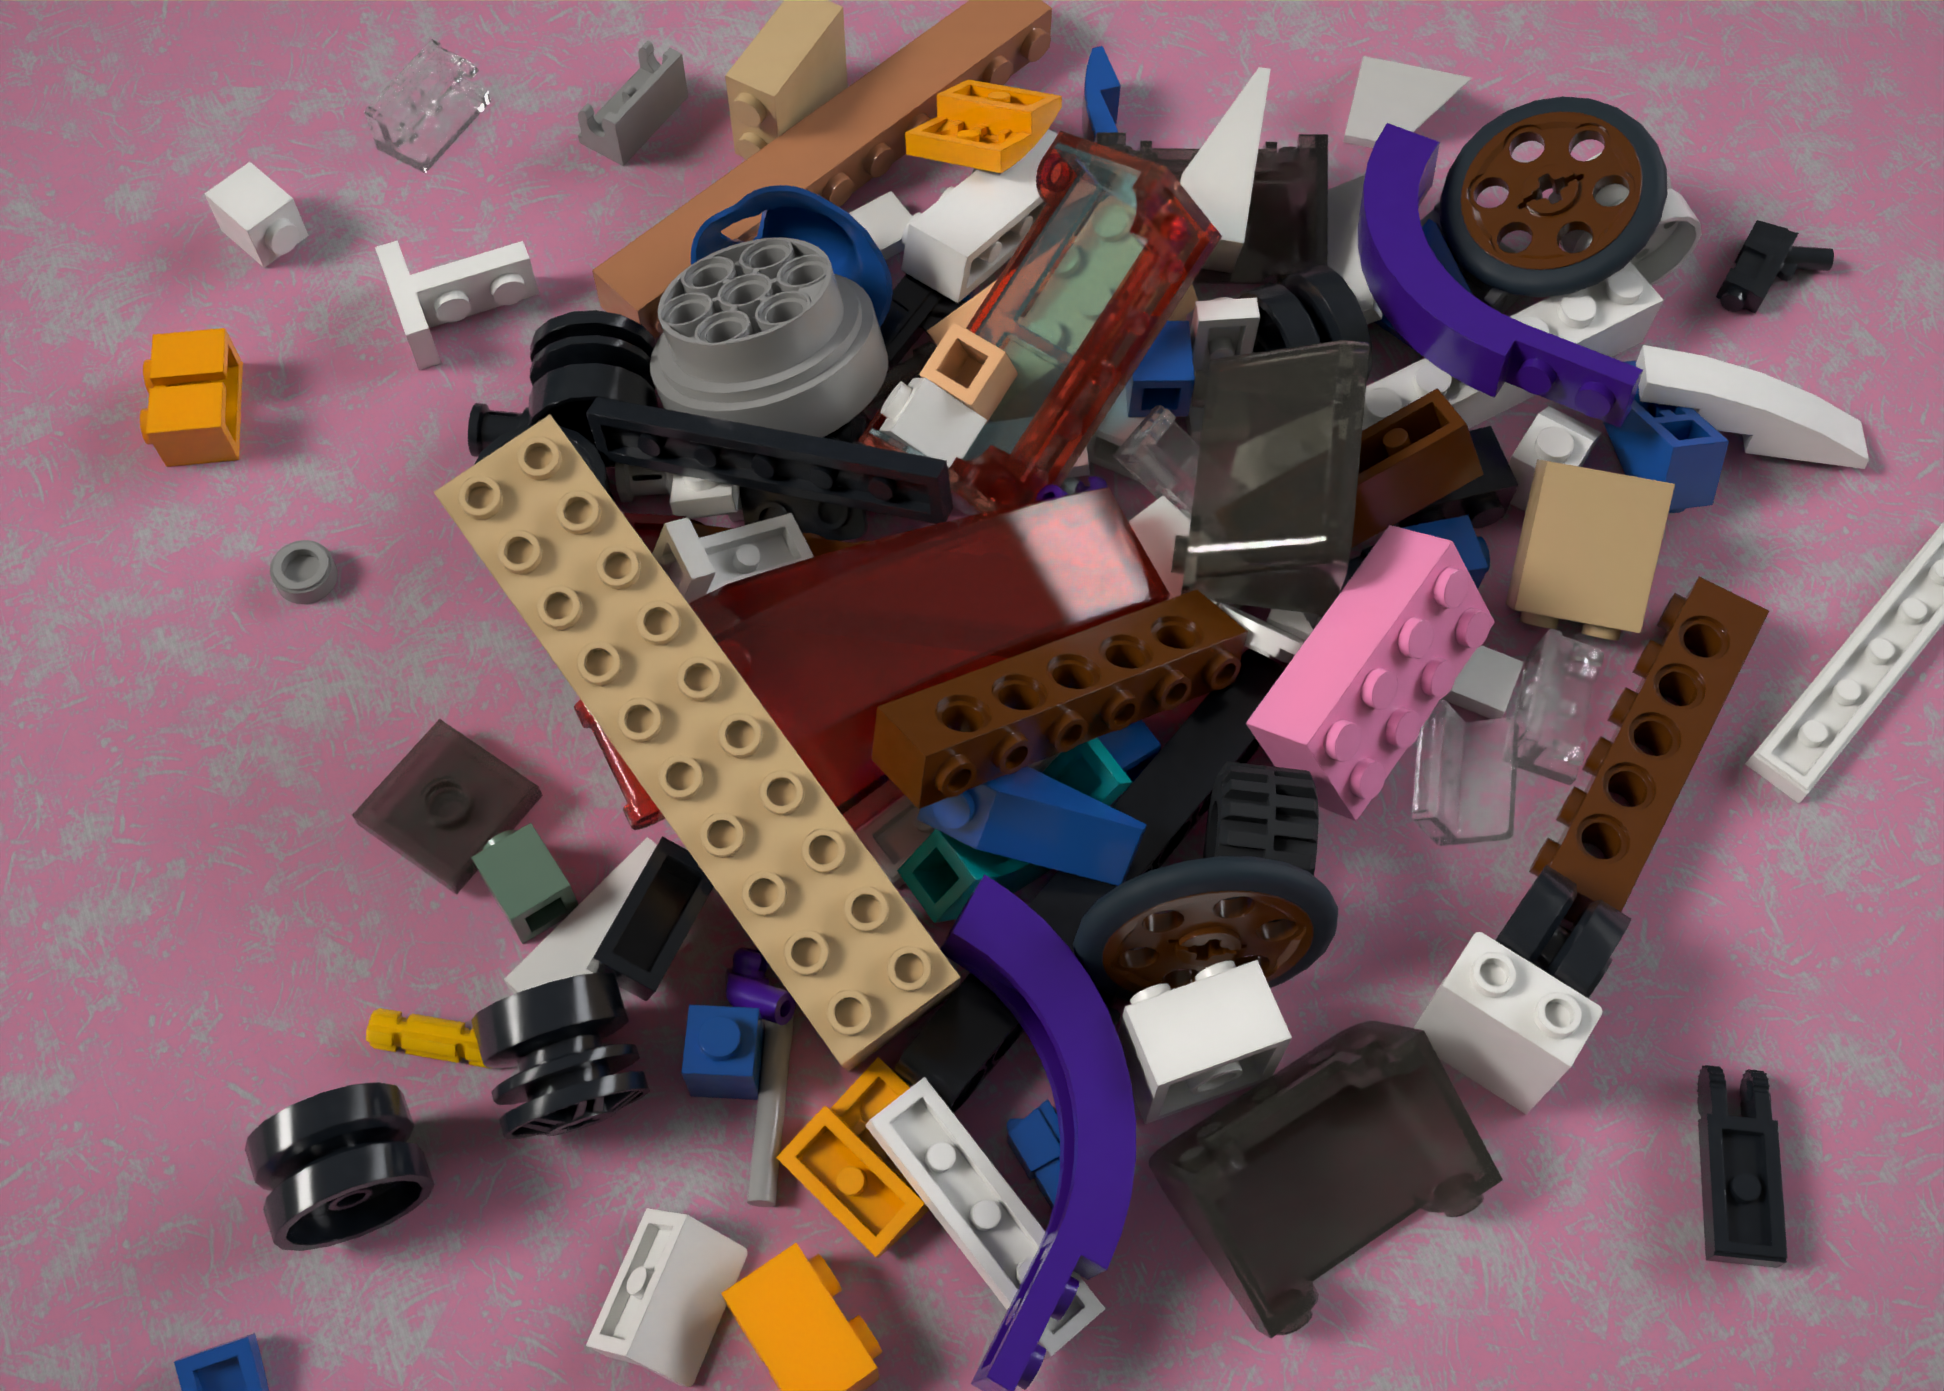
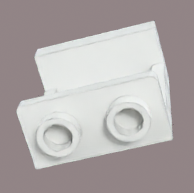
M1476 932L1447 977L1442 981L1407 1038L1527 1115L1571 1068L1603 1011L1595 1002L1486 934Z

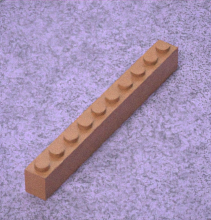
M1042 0L967 1L594 268L592 272L600 306L606 312L621 314L642 324L656 339L663 334L658 318L660 299L669 284L681 272L691 266L693 239L700 226L707 219L733 206L752 191L774 185L803 188L820 195L840 207L850 198L853 192L872 178H878L885 174L895 161L906 154L905 132L937 117L938 93L966 80L1004 85L1010 76L1029 62L1039 60L1050 48L1052 8ZM762 213L733 223L723 229L721 233L730 239H740L745 242L751 241L758 234Z

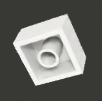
M1231 960L1216 963L1199 972L1195 976L1196 981L1173 990H1171L1167 983L1148 987L1135 994L1130 999L1131 1004L1125 1006L1118 1037L1124 1051L1132 1083L1133 1096L1145 1124L1272 1078L1292 1036L1258 960L1238 967Z

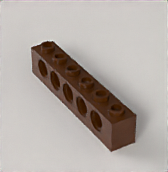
M1700 576L1686 597L1674 593L1656 625L1666 630L1661 643L1659 644L1650 639L1632 673L1642 677L1636 691L1625 687L1607 721L1617 725L1611 740L1609 741L1600 736L1582 767L1583 771L1592 775L1587 787L1583 791L1574 786L1556 817V821L1566 826L1559 841L1556 842L1547 838L1529 870L1531 874L1538 877L1543 868L1548 865L1577 884V897L1564 919L1574 924L1585 907L1598 900H1603L1622 912L1762 628L1769 610ZM1687 648L1696 651L1701 657L1694 655ZM1662 695L1672 698L1678 706L1667 702ZM1636 743L1647 746L1655 756L1642 752ZM1609 792L1623 796L1631 807L1622 806L1615 802ZM1582 843H1589L1599 848L1604 854L1605 859H1598L1590 855Z
M1198 589L878 706L871 760L918 809L924 808L946 798L956 797L966 790L1003 775L1013 774L1023 767L1060 752H1068L1080 744L1110 732L1122 730L1132 723L1162 711L1172 710L1182 703L1214 690L1224 689L1236 681L1241 668L1240 661L1248 631Z

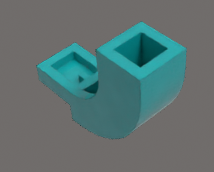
M1098 738L1080 744L1068 752H1061L1042 772L1108 806L1133 783ZM935 829L902 864L897 872L934 923L958 918L969 896L984 874L1010 892L1015 893L1045 874L1051 868L976 850Z

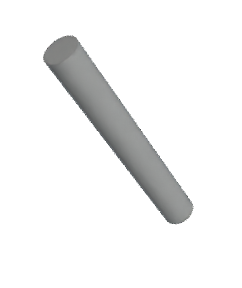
M794 1015L786 1025L782 1026L766 1020L747 1203L752 1206L773 1207L776 1205L780 1164L776 1157L781 1153Z

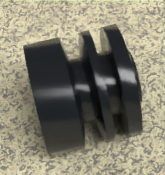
M599 310L574 311L549 319L535 331L530 345V359L532 362L530 380L533 387L529 396L528 425H535L548 415H551L558 426L579 432L596 446L586 412L597 397L658 408L655 393L656 387L650 373L651 355L656 345L653 335L642 324L621 314ZM603 460L606 467H615V462Z
M598 972L548 982L501 999L480 1010L471 1019L482 1061L487 1068L519 1066V1073L501 1082L491 1091L493 1100L497 1105L524 1103L506 1112L499 1119L503 1136L506 1139H521L536 1135L556 1136L573 1132L612 1117L621 1108L643 1098L650 1092L643 1071L615 1074L640 1059L636 1045L610 1044L603 1046L602 1039L612 1035L629 1022L614 973Z

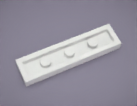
M924 1077L871 1118L865 1126L1006 1310H1008L1040 1246L1045 1231ZM1074 1271L1071 1276L1079 1280L1080 1283L1071 1305L1059 1321L1050 1317L1038 1342L1039 1345L1046 1348L1044 1359L1053 1356L1105 1310V1307L1080 1275Z

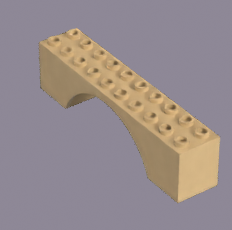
M548 415L433 492L844 1069L848 1072L948 999L959 988L961 977L551 415Z

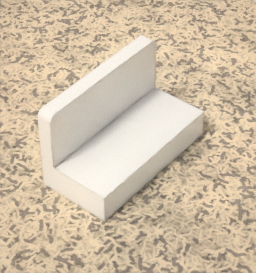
M646 1208L586 1346L606 1357L640 1365L678 1385L691 1387L695 1382L726 1307L721 1293L736 1283L747 1257V1249L689 1215Z

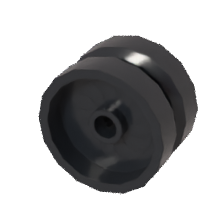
M1312 265L1290 274L1282 281V284L1269 282L1246 291L1237 298H1257L1260 320L1247 376L1263 402L1276 414L1290 416L1314 406L1322 400L1323 395L1334 398L1356 389L1368 381L1372 369V343L1366 319L1356 296L1343 277L1328 265Z
M1546 865L1495 941L1589 998L1608 970L1613 960L1610 956L1627 930L1631 918L1603 900H1598L1585 907L1569 930L1563 927L1560 923L1577 897V884Z
M381 1082L354 1084L319 1093L292 1104L266 1119L248 1136L245 1152L254 1181L264 1190L272 1191L266 1197L263 1210L273 1243L282 1250L305 1251L329 1247L361 1237L389 1225L408 1214L430 1196L435 1184L422 1149L415 1143L406 1142L411 1136L414 1123L404 1094L397 1085Z

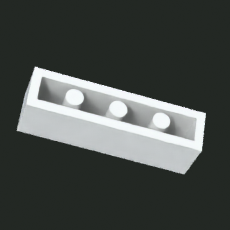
M1048 129L1039 142L1020 161L1003 173L975 168L971 175L959 185L947 188L940 199L925 212L914 214L908 221L902 234V243L905 244L901 270L959 303L1081 199L1092 153Z

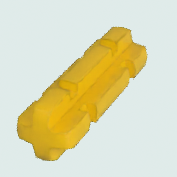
M384 1008L374 1010L370 1016L366 1029V1041L374 1049L396 1052L401 1047V1049H406L405 1054L456 1063L465 1058V1060H469V1065L487 1068L483 1064L474 1029L472 1027L470 1030L465 1027V1022L413 1013L406 1019V1017H402L401 1011Z

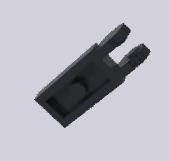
M1702 1066L1698 1075L1697 1104L1698 1113L1701 1116V1119L1698 1120L1705 1256L1707 1261L1778 1268L1787 1263L1778 1120H1772L1769 1078H1767V1073H1764V1071L1745 1070L1740 1084L1741 1117L1728 1115L1726 1081L1721 1066Z

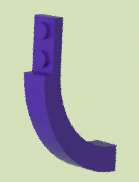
M1387 123L1376 140L1367 163L1358 220V252L1361 268L1368 288L1387 320L1419 354L1442 371L1478 391L1495 398L1506 382L1531 394L1539 395L1589 417L1597 418L1621 428L1631 410L1643 369L1506 316L1483 303L1464 289L1446 271L1430 248L1423 232L1418 212L1420 204L1433 185L1440 142Z
M984 874L969 896L940 950L946 957L972 973L992 990L1013 1013L1027 1033L1041 1059L1051 1086L1060 1133V1172L1056 1199L1048 1227L971 1382V1385L982 1391H1015L1017 1386L1026 1390L1042 1365L1046 1355V1348L1039 1345L1038 1342L1050 1317L1059 1321L1068 1310L1076 1295L1080 1281L1071 1276L1072 1272L1074 1271L1089 1280L1106 1271L1109 1267L1123 1231L1132 1196L1136 1164V1115L1132 1083L1122 1044L1109 1011L1092 979L1069 946L1041 916L1015 894Z

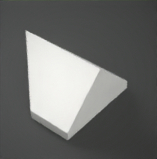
M1363 56L1343 142L1373 148L1387 123L1414 132L1466 85L1472 77Z

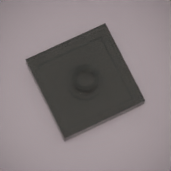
M439 719L352 814V817L357 825L457 895L478 871L471 857L483 851L486 843L494 836L507 830H513L543 795L538 785Z

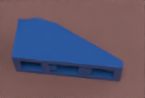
M1637 360L1625 361V363L1636 367ZM1638 387L1631 410L1621 428L1603 421L1625 475L1675 484L1669 513H1680L1686 508L1713 505L1729 440L1692 408L1640 401Z
M1029 766L1023 767L1013 774L1003 775L966 790L956 797H949L921 808L917 816V820L976 850L1117 886L1125 882L1147 827V824Z

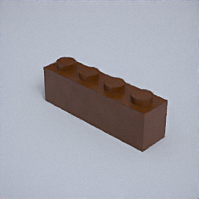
M1437 388L1217 512L1216 516L1235 555L1241 560L1246 572L1251 575L1250 580L1260 596L1264 598L1298 579L1301 574L1318 568L1384 531L1389 525L1400 522L1484 474L1467 423Z

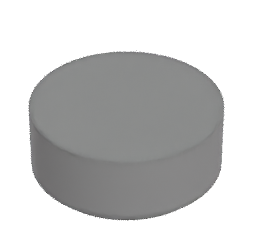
M301 540L284 546L276 553L270 565V576L283 598L296 604H310L323 599L333 590L338 579V570L331 554L322 544L310 540Z

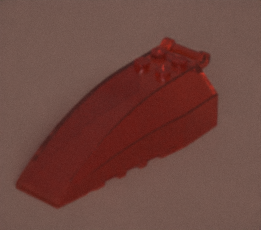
M1109 487L988 511L854 545L728 583L688 604L855 832L904 795L871 760L878 706L1169 599L1170 593ZM580 699L574 705V711L582 727L591 728L626 800L627 804L623 808V813L631 829H644L665 819Z

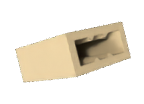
M784 0L727 72L725 79L735 154L747 160L848 87L843 6L828 0Z
M1537 459L1505 604L1513 610L1521 611L1520 622L1534 626L1557 629L1559 619L1583 623L1582 634L1619 641L1621 630L1641 634L1675 484Z

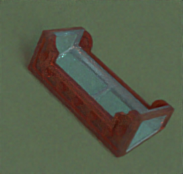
M1063 131L1058 133L1037 169L1036 187L1039 196L1046 205L966 327L969 331L1005 351L1018 375L963 459L956 457L952 465L948 467L953 507L1019 546L1023 545L1043 514L1036 507L1037 494L1047 485L1053 484L1058 487L1062 485L1222 237L1167 167ZM882 407L875 414L858 440L865 446L926 456L879 431L887 419L886 416L880 413Z

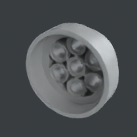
M764 238L742 242L718 250L698 260L681 272L666 288L658 305V318L663 334L653 349L650 360V373L662 405L667 410L823 438L857 416L877 395L887 375L888 355L869 295L854 281L834 274L831 262L825 252L806 241L791 238Z

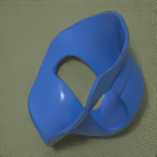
M774 185L754 190L733 206L707 219L696 232L691 247V265L718 250L745 242L740 239H730L722 234L721 231L742 219L754 217L762 213L758 234L753 240L791 238L806 241L819 247L828 256L834 274L854 281L869 295L879 327L883 324L890 310L893 295L891 273L883 254L868 231L848 212L806 189L796 186Z

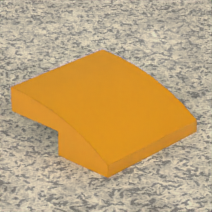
M974 80L963 81L937 94V117L905 132L906 155L1003 173L1020 161L1044 136L1062 108V96Z
M879 1057L831 1108L824 1105L776 1157L876 1258L883 1255L930 1210L865 1126L871 1118L911 1088Z

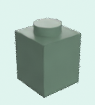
M531 823L519 830H507L494 836L486 843L483 851L471 857L484 883L522 944L564 920L579 905L570 883Z

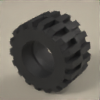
M1227 761L1215 779L1211 794L1203 858L1218 856L1260 857L1289 863L1310 872L1314 876L1318 844L1319 808L1317 790L1310 771ZM1242 896L1231 897V898H1227V899H1223V900H1232V899H1236V898H1239V897H1242ZM1284 919L1273 920L1266 923L1278 922Z

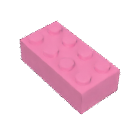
M1389 525L1246 722V725L1275 767L1310 771L1317 790L1318 806L1357 821L1371 799L1379 794L1385 779L1403 753L1416 741L1420 729L1440 700L1450 692L1456 677L1475 650L1485 642L1489 630L1495 623L1453 541Z

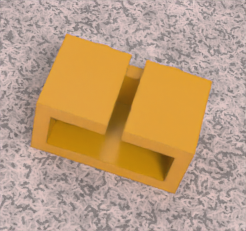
M226 328L152 334L151 359H146L143 363V378L149 393L148 408H143L140 411V429L145 443L148 445L153 444L166 467L239 460L243 362Z
M796 1242L721 1293L730 1312L760 1360L765 1363L770 1371V1376L780 1391H864L879 1380L878 1367L873 1359L883 1353L859 1314L850 1321L846 1320L832 1298L841 1292L842 1288L819 1253L808 1260Z

